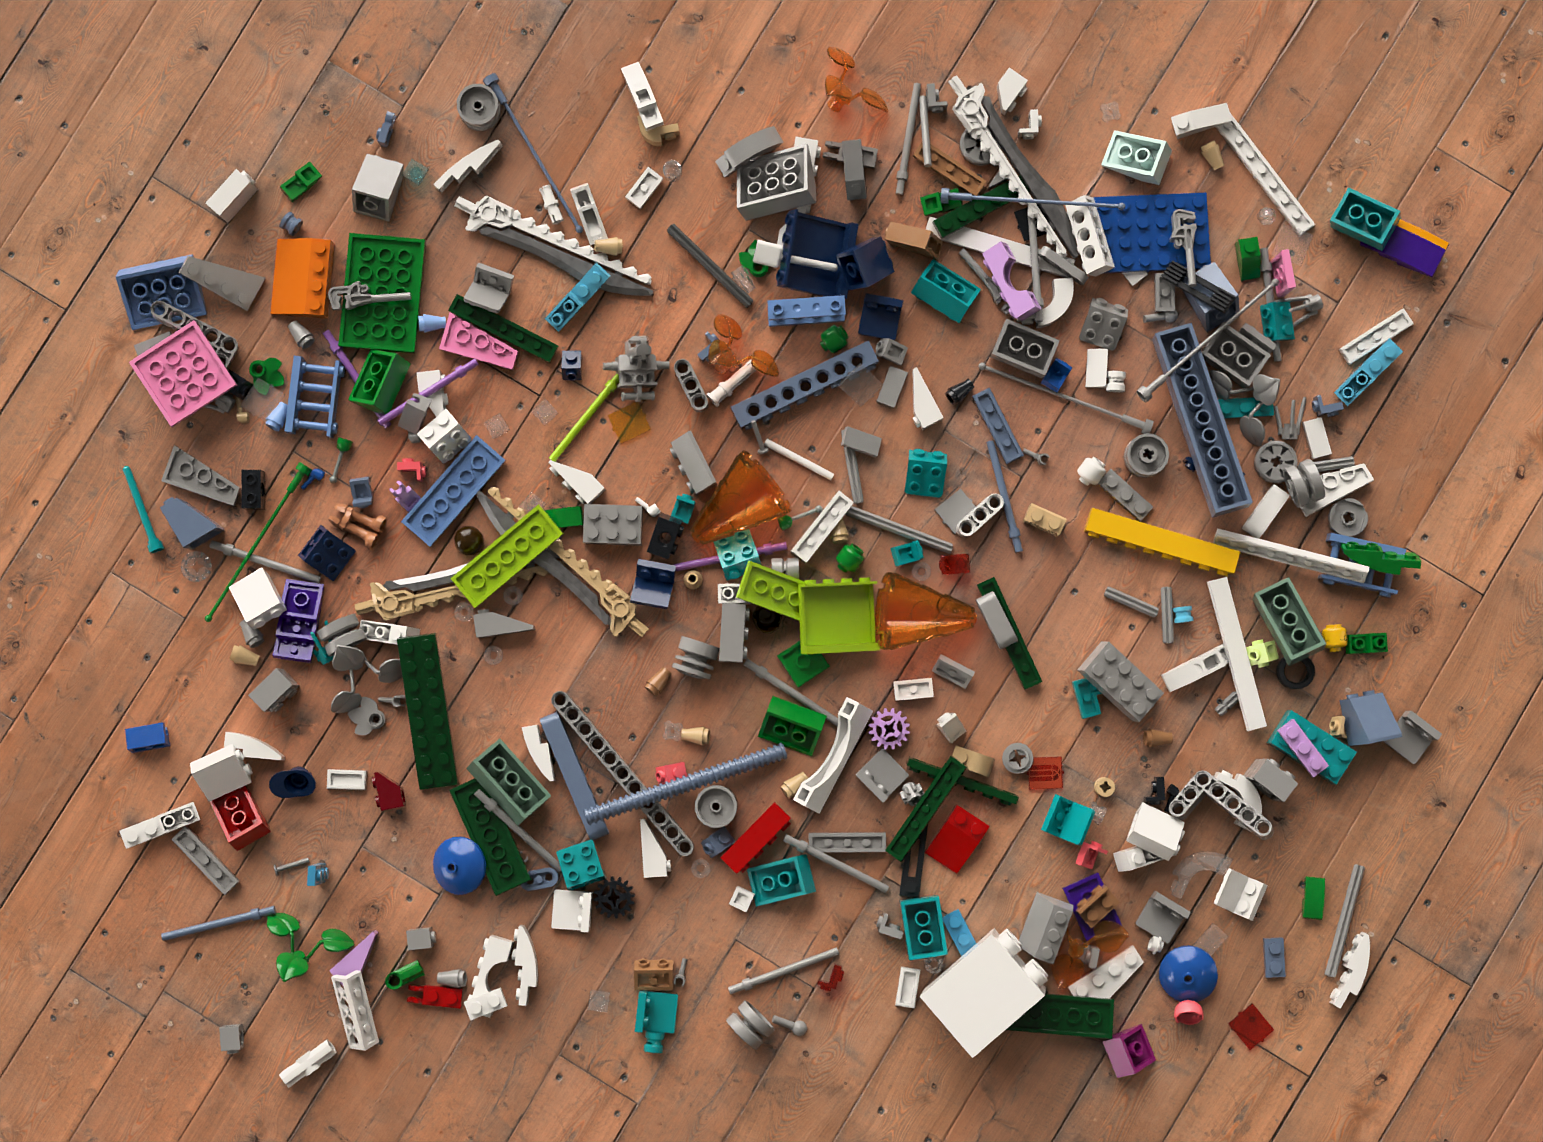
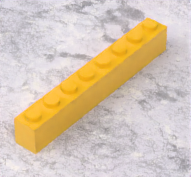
M1095 508L1090 509L1084 529L1090 537L1099 539V536L1105 537L1107 542L1113 544L1122 542L1125 543V547L1130 549L1139 547L1143 549L1144 553L1151 555L1159 553L1162 554L1161 558L1167 560L1176 558L1180 560L1181 564L1191 566V563L1199 565L1198 569L1204 571L1213 569L1217 571L1218 575L1228 577V574H1234L1240 551Z

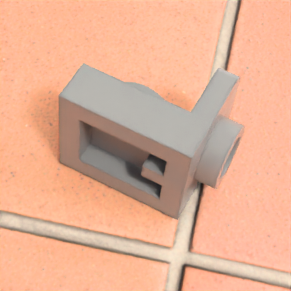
M935 83L927 84L925 88L927 110L932 111V113L943 112L947 109L948 102H936L939 101V91L935 89Z
M881 338L876 345L875 354L877 357H882L897 365H902L908 347L890 338Z
M884 913L883 917L879 916L876 927L879 928L878 932L901 939L903 931L900 930V926L892 923L886 926L888 914Z
M1079 943L1075 961L1087 964L1089 968L1096 969L1100 949L1098 946Z

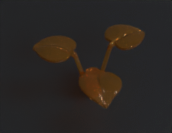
M829 46L827 49L828 56L836 64L843 66L844 70L840 79L832 75H828L825 79L826 95L832 96L827 102L828 107L834 112H840L845 104L849 105L857 97H862V100L868 105L888 113L885 101L874 90L863 88L862 92H858L854 96L852 95L850 88L842 82L848 67L854 68L855 62L847 52Z
M718 314L713 321L715 330L721 336L729 338L728 344L722 340H714L710 345L708 354L709 364H714L717 372L726 374L731 367L736 368L737 365L750 359L752 360V366L757 371L773 377L779 376L775 360L769 353L763 350H755L753 355L737 361V356L730 346L733 338L737 340L741 338L742 330L739 324L727 315Z
M1104 920L1094 926L1093 932L1095 936L1086 943H1083L1080 939H1072L1067 927L1066 935L1069 942V955H1058L1055 958L1054 964L1051 965L1052 974L1058 988H1067L1082 977L1084 963L1078 958L1083 955L1084 948H1087L1090 943L1096 940V946L1101 951L1106 953L1114 952L1129 937L1127 930L1116 922Z

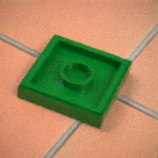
M800 641L777 655L798 688L830 667L822 654H801Z

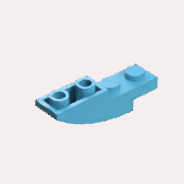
M595 263L575 287L549 313L545 320L559 332L611 275L598 263Z
M1389 338L1334 393L1348 406L1403 351Z

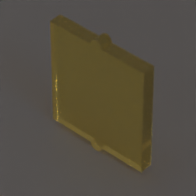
M634 402L608 415L613 426L612 430L616 432L621 444L651 430L645 418L646 414L643 413L638 402Z

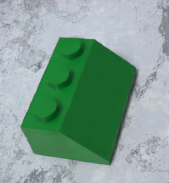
M370 349L348 400L376 413L387 414L392 409L411 363L397 353Z
M772 696L758 737L776 744L782 743L784 747L812 756L827 715Z

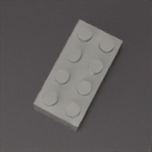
M1101 641L1077 669L1131 721L1140 722L1164 694L1119 650L1107 641Z

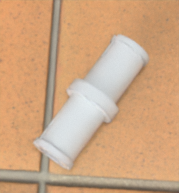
M542 186L539 191L545 203L544 208L548 210L552 224L555 225L563 222L564 219L558 207L559 202L555 200L551 186Z

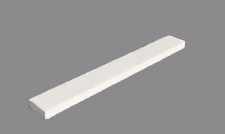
M1231 114L1232 122L1217 126L1216 129L1300 237L1316 224Z
M929 216L926 230L932 231L939 239H941L934 225L932 224V222L937 218ZM963 227L941 239L944 242L981 253L1002 241L1010 247L1016 259L1015 263L1031 267L1030 246L967 227ZM1038 255L1039 270L1069 278ZM1063 257L1074 265L1075 259Z
M1218 528L1213 544L1242 553L1360 583L1365 582L1369 572L1368 566Z
M1224 577L1208 581L1209 592L1246 730L1251 731L1266 727L1267 724L1228 579Z

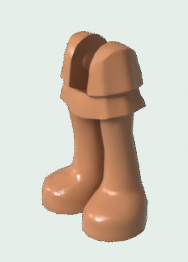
M336 504L334 509L345 514L342 520L330 515L329 522L336 528L339 527L342 531H348L362 538L365 541V547L373 550L380 539V535L353 524L352 521L355 520L381 534L385 529L387 517L380 515L376 519L359 513L352 507H348V505Z

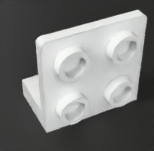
M1229 868L1224 876L1219 892L1216 894L1214 904L1253 921L1268 885Z
M554 890L551 927L555 929L581 930V932L588 933L591 926L593 892Z

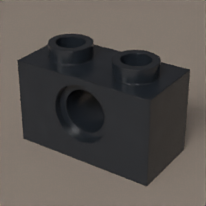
M241 470L242 509L265 510V472L262 470Z
M661 512L647 552L665 559H669L671 554L675 555L678 544H675L677 537L681 538L684 527L681 526L683 520ZM662 533H668L671 536V540H665L662 537Z

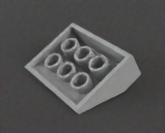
M808 144L758 156L737 170V209L746 221L816 203V184Z

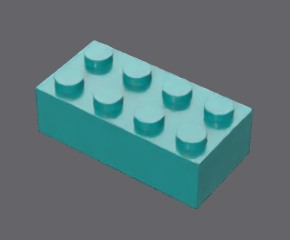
M1287 710L1266 743L1302 765L1277 731L1291 719H1294L1329 765L1317 775L1330 784L1337 785L1357 752L1294 711Z

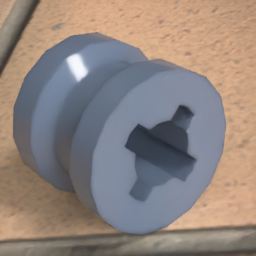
M288 212L281 220L279 227L288 230V233L294 236L300 230L303 220L295 218L292 212Z

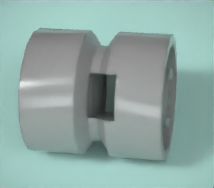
M771 558L773 570L799 579L798 558H787L786 561L782 558Z

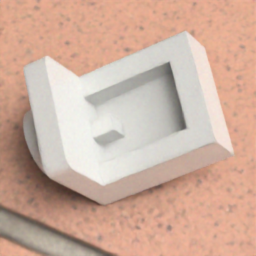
M1038 109L1030 110L1028 114L1029 128L1019 129L1018 137L1028 140L1038 135V127L1042 125V117L1038 115Z

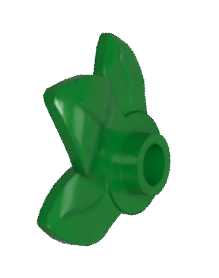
M754 240L748 252L739 253V261L743 267L749 269L754 277L760 278L767 274L768 267L770 266L753 262L757 240ZM757 265H760L762 267V270L756 271L755 267Z
M268 358L265 361L256 360L251 363L249 372L254 378L253 385L259 393L267 395L270 386L278 387L284 385V377L278 371L282 365L280 360ZM258 366L262 367L261 373L257 372Z

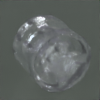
M670 160L664 164L663 174L665 179L669 182H676L681 178L682 169L677 161Z
M1092 802L1089 808L1095 810L1093 821L1095 824L1100 825L1107 808L1104 806L1099 807L1097 803Z

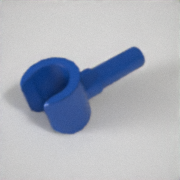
M313 469L310 477L301 488L304 490L314 479L320 481L325 472L321 469Z

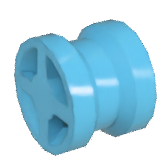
M1192 606L1173 608L1176 616L1174 623L1194 621L1191 616Z

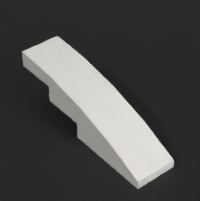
M495 140L462 158L434 183L435 188L442 193L454 179L460 184L472 170L479 174L503 147L501 142Z

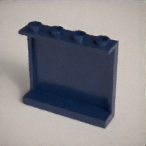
M799 209L789 211L785 218V224H787L786 231L782 236V243H784L783 258L780 263V269L776 274L777 286L822 297L845 295V299H847L848 287L835 254L855 246L859 224L853 222L846 224L798 212ZM791 255L837 264L838 270L829 271L790 263Z

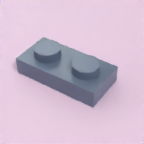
M1263 938L1265 977H1286L1284 938Z

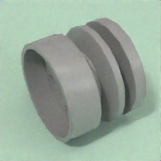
M682 636L678 648L686 653L685 656L675 655L676 659L683 662L682 665L673 663L672 667L682 674L697 679H710L711 675L704 673V669H714V667L707 664V660H717L720 648Z

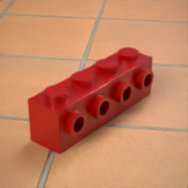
M774 802L720 858L736 874L739 871L744 873L750 866L748 862L753 857L757 859L764 852L762 848L766 844L770 846L778 838L776 836L777 832L780 829L784 832L790 826L789 820L791 817Z

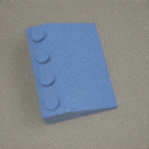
M187 256L118 270L116 281L132 330L163 324L152 317L150 308L155 301H163L192 317L207 315L202 286L178 273ZM157 307L154 313L157 315H162L165 312V309L163 307ZM180 316L172 318V322L183 320Z

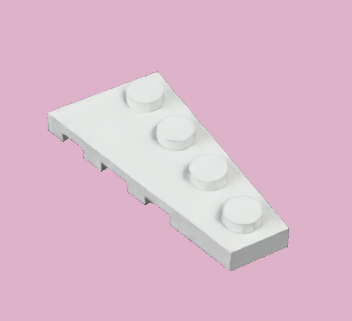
M1364 463L1340 469L1339 471L1324 473L1320 476L1325 489V498L1316 502L1310 499L1308 505L1300 508L1305 517L1373 482L1374 479Z
M1132 945L1067 987L1073 996L1110 999L1144 962Z

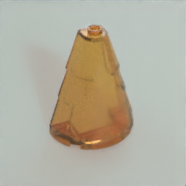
M743 450L736 456L724 478L720 480L712 497L702 508L690 530L692 538L697 543L700 542L704 545L734 536L737 532L786 516V514L792 511L789 501H784L783 496L785 494L756 458L753 461L750 459L751 454Z
M887 572L883 576L881 583H884L883 588L878 589L875 606V633L880 636V640L877 643L882 650H894L939 636L946 637L974 628V624L977 621L974 607L948 594H941L924 584L921 585L898 573Z

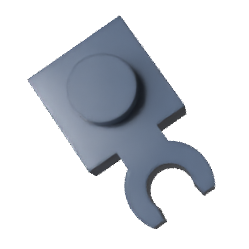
M387 111L385 122L377 130L376 139H378L377 141L381 146L388 147L393 131L392 128L396 120L395 113Z

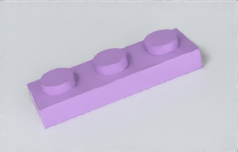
M1291 719L1277 730L1311 777H1315L1329 766L1294 719Z

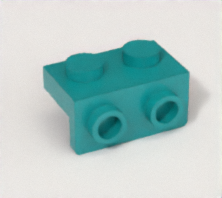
M1290 301L1271 302L1260 306L1263 334L1265 337L1270 338L1272 342L1295 339L1292 313L1289 312V309H1291Z

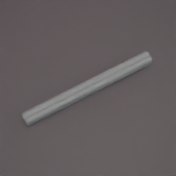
M851 506L845 513L847 516L913 541L918 540L921 544L950 554L953 549L952 543Z
M1355 864L1353 866L1325 970V975L1329 977H1336L1365 870V867Z

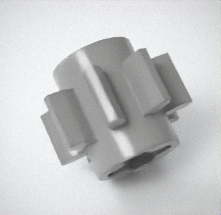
M908 782L902 787L900 795L905 805L909 803L911 806H916L924 792L920 783L916 785L914 782Z

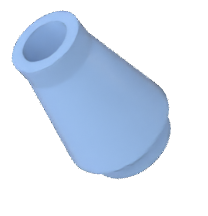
M427 314L418 316L419 331L426 333L445 328L446 318Z
M280 402L266 418L265 424L275 431L283 428L288 405Z

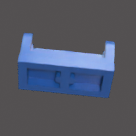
M163 722L125 729L127 750L132 753L170 747L168 728L165 727Z

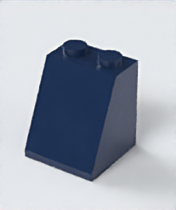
M881 236L868 239L835 254L848 290L869 287L895 272L893 262L886 250V243Z

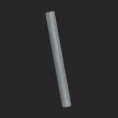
M920 96L919 105L924 167H931L927 97Z

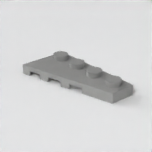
M187 256L178 272L248 311L265 280V277Z
M174 445L161 480L162 482L232 506L236 505L241 491L240 487Z

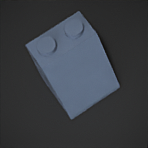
M1215 262L1203 266L1195 274L1235 296L1236 299L1225 314L1183 290L1206 332L1220 326L1223 322H1227L1240 311L1238 293ZM1185 277L1182 282L1189 285L1188 277ZM1196 283L1197 286L1192 287L1209 298L1215 294Z
M171 497L164 501V505L160 507L184 548L193 550L225 531L221 525L188 502L179 498L174 499V497Z
M1374 690L1363 692V696L1358 697V693L1346 695L1347 699L1339 700L1342 716L1345 717L1344 726L1348 746L1371 744L1403 737L1383 692L1375 693Z

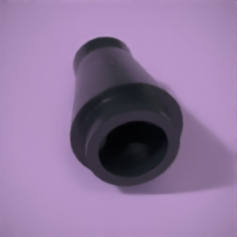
M966 379L948 388L945 395L953 405L956 403L960 404L974 388L971 380Z

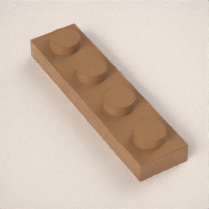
M921 142L913 157L924 164L923 145ZM930 144L932 166L929 168L965 192L971 193L972 196H978L987 181Z

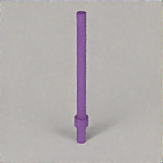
M326 330L323 332V335L330 344L329 348L333 354L336 353L356 383L359 374L343 352V347L338 346L339 341H336L330 330ZM374 412L378 419L385 415ZM387 422L384 424V428L390 427L391 423Z
M473 359L463 366H458L454 372L419 394L427 398L457 378L466 376L468 371L479 365L477 360ZM413 397L409 399L413 400L416 403H419V400L414 399ZM406 402L377 419L379 424L382 426L400 415Z
M786 542L772 545L767 543L756 549L758 555L765 554L766 556L773 554L772 552L786 550L787 545ZM717 555L673 565L676 566V571L720 563Z

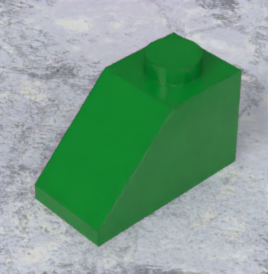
M1258 237L1239 239L1235 243V250L1241 281L1260 278L1261 254Z

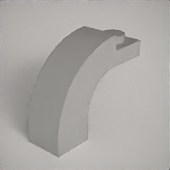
M774 126L765 128L724 151V155L715 162L723 176L729 177L750 160L760 155L771 153L784 142Z

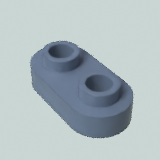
M551 867L528 871L534 882L533 884L526 882L521 887L527 891L552 887L558 882V872ZM550 873L553 876L551 881L546 879V874Z

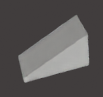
M998 172L988 188L991 189L1008 180V178H1001Z

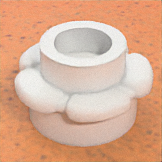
M1156 936L1150 938L1147 949L1152 954L1161 952L1164 946L1162 938Z

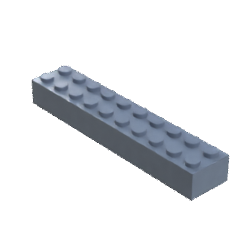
M1192 323L1155 333L1152 338L1164 375L1199 346ZM1200 349L1169 375L1166 383L1211 517L1214 518L1248 508L1253 501Z

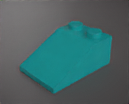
M807 854L747 869L752 892L755 893L756 907L816 892Z

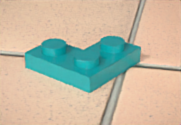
M1086 678L1072 681L1081 718L1085 719L1101 714L1097 695L1102 693Z

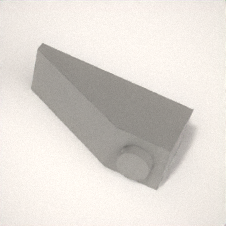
M489 609L478 610V614L473 615L476 638L535 630L534 625L489 612Z

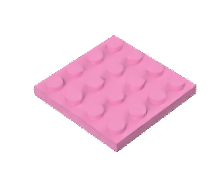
M195 320L129 362L171 427H174L237 386Z

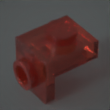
M969 554L940 556L939 568L942 571V575L970 573Z
M834 963L829 982L821 979L817 980L820 989L831 991V988L836 989L838 981L842 982L844 971L841 970L842 965Z

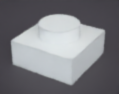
M737 886L729 904L747 912L755 893Z

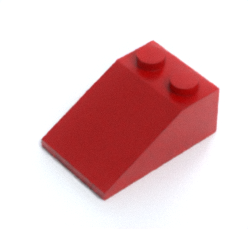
M246 785L210 801L229 844L236 851L241 850L271 832L261 810Z
M956 804L925 853L957 874L990 826Z

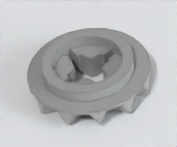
M1013 743L1003 752V764L1012 773H1024L1030 769L1033 763V753L1025 744ZM1015 750L1019 755H1026V757L1021 759V766L1017 761L1010 762L1015 757Z

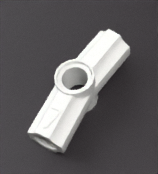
M327 1039L311 1052L309 1050L295 1061L296 1063L282 1071L279 1076L288 1088L304 1076L307 1077L318 1069L323 1062L337 1053L335 1047Z

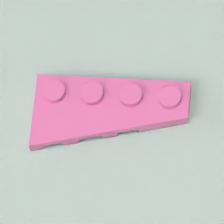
M449 313L439 347L440 350L514 370L518 356L517 350L454 314Z

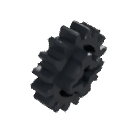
M611 876V881L605 878L603 879L604 885L598 884L600 890L594 891L598 897L594 898L593 901H598L599 903L596 909L602 908L600 914L607 912V918L614 914L615 919H617L619 913L625 916L624 910H632L629 904H635L631 898L635 897L636 894L630 892L633 886L627 887L628 880L623 883L621 882L622 877H619L616 881L614 876ZM617 885L623 887L626 892H621ZM607 886H610V891L607 894L602 895L603 890ZM613 888L615 894L620 897L616 900V903L613 899L609 898L613 894ZM622 900H627L625 906L619 909V903ZM607 902L610 904L612 910L608 909L603 903Z

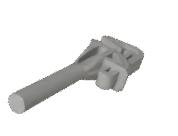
M1177 209L1171 216L1173 233L1170 237V242L1174 243V248L1180 249L1181 246L1184 247L1189 287H1195L1197 284L1193 247L1197 226L1196 224L1187 225L1184 223H1194L1196 216L1195 212Z
M963 248L959 252L960 256L984 282L994 303L998 305L1002 300L1000 287L994 283L992 278L984 272ZM1007 303L1001 308L1005 315L1010 313L1009 304Z
M360 281L350 286L332 287L328 291L329 300L334 311L342 310V297L339 295L347 294L345 295V308L347 310L374 302L411 300V292L371 295L367 293L369 292V287L361 285Z

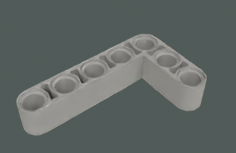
M163 301L153 302L150 308L152 317L164 325L178 331L195 320L206 338L211 333L217 335L216 341L210 342L219 358L225 360V367L227 370L229 369L238 352V342L235 338ZM157 307H163L165 309V312L162 315H157L154 313ZM180 316L183 320L179 324H174L172 318ZM228 342L235 345L231 351L224 348V345Z
M1204 770L1198 771L1169 805L1171 815L1182 821L1190 815L1207 795L1260 839L1268 840L1274 834L1273 826L1269 820ZM1203 777L1209 778L1208 783L1205 785L1199 784L1200 779ZM1218 789L1224 790L1223 795L1220 797L1214 796V792ZM1195 792L1196 796L1190 800L1187 799V794ZM1233 801L1239 802L1238 807L1235 809L1229 808V804ZM1182 806L1184 808L1181 814L1174 813L1176 807ZM1252 813L1254 818L1251 821H1245L1244 817L1246 814ZM1261 826H1269L1267 833L1259 832Z

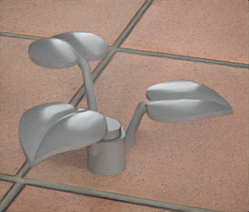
M1210 370L1209 375L1216 396L1219 399L1226 400L1230 394L1254 390L1253 396L1260 402L1251 411L1249 417H1241L1240 429L1250 443L1262 446L1265 438V428L1260 420L1253 418V415L1262 404L1272 405L1276 401L1280 379L1259 374L1253 379V387L1232 390V381L1227 375L1217 370Z
M336 645L332 665L338 671L349 670L351 691H341L332 700L331 711L333 713H345L360 705L362 697L359 693H354L353 669L358 670L365 663L375 674H379L378 679L380 682L391 683L402 677L400 659L387 660L377 670L367 661L363 651L359 650L358 647Z

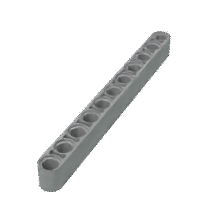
M563 691L554 693L551 698L553 706L629 796L632 793L630 786L635 782L640 785V792H642V789L648 790L573 699ZM560 694L566 698V702L563 705L556 703V697ZM571 709H575L578 712V717L575 720H571L568 717ZM583 724H588L591 727V731L587 735L581 732ZM597 738L603 741V747L599 750L593 746V741ZM608 753H613L616 757L613 764H608L605 760ZM620 768H625L628 771V776L625 779H621L618 776ZM655 801L651 808L640 807L680 855L688 856L693 852L694 843L660 802ZM662 812L665 814L666 819L663 823H658L655 820L656 813ZM670 827H675L678 830L677 837L672 838L668 835L667 831ZM682 842L690 844L691 849L689 852L681 851L680 844Z

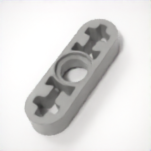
M1043 246L1039 251L1038 255L1069 278H1073V281L1083 286L1089 278L1086 273L1047 246Z

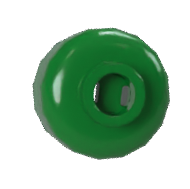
M832 325L821 333L822 341L820 345L826 352L829 350L832 353H837L848 344L847 339L849 336L842 326Z
M853 543L851 545H844L836 556V561L839 563L837 565L838 568L845 573L847 571L855 572L864 561L863 550Z

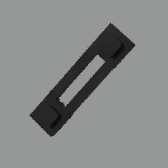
M1173 260L1169 267L1166 268L1167 270L1164 271V274L1161 275L1166 281L1224 314L1236 299L1233 294L1215 286L1196 275V283L1214 292L1213 297L1209 298L1196 289L1189 287V285L1182 282L1185 277H1188L1187 268Z
M928 825L918 838L920 839L915 877L908 876L911 850L904 858L899 895L919 898Z

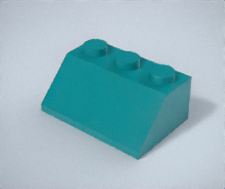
M933 259L918 279L911 293L919 300H923L931 305L935 310L948 316L951 320L960 323L981 289Z

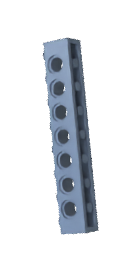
M868 340L731 406V410L740 429L745 428L749 430L753 428L751 421H768L773 418L772 414L780 412L782 414L790 410V406L795 403L801 405L807 402V398L812 395L814 397L825 393L824 389L830 386L834 389L842 385L841 381L847 378L849 381L857 378L859 372L864 370L869 372L875 369L879 360ZM856 357L860 358L862 360V365L858 367L854 366L852 364V359ZM837 366H843L845 373L838 375L834 369ZM820 374H825L828 377V381L820 383L817 377ZM803 382H807L811 385V389L809 391H802L800 385ZM787 390L792 391L794 397L790 400L783 397V393ZM768 399H774L777 402L774 408L766 406ZM751 407L759 409L760 412L757 416H751L748 413Z

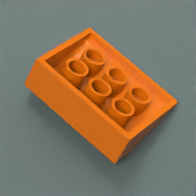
M316 238L277 239L270 314L328 319V291L331 288L335 247L331 240Z

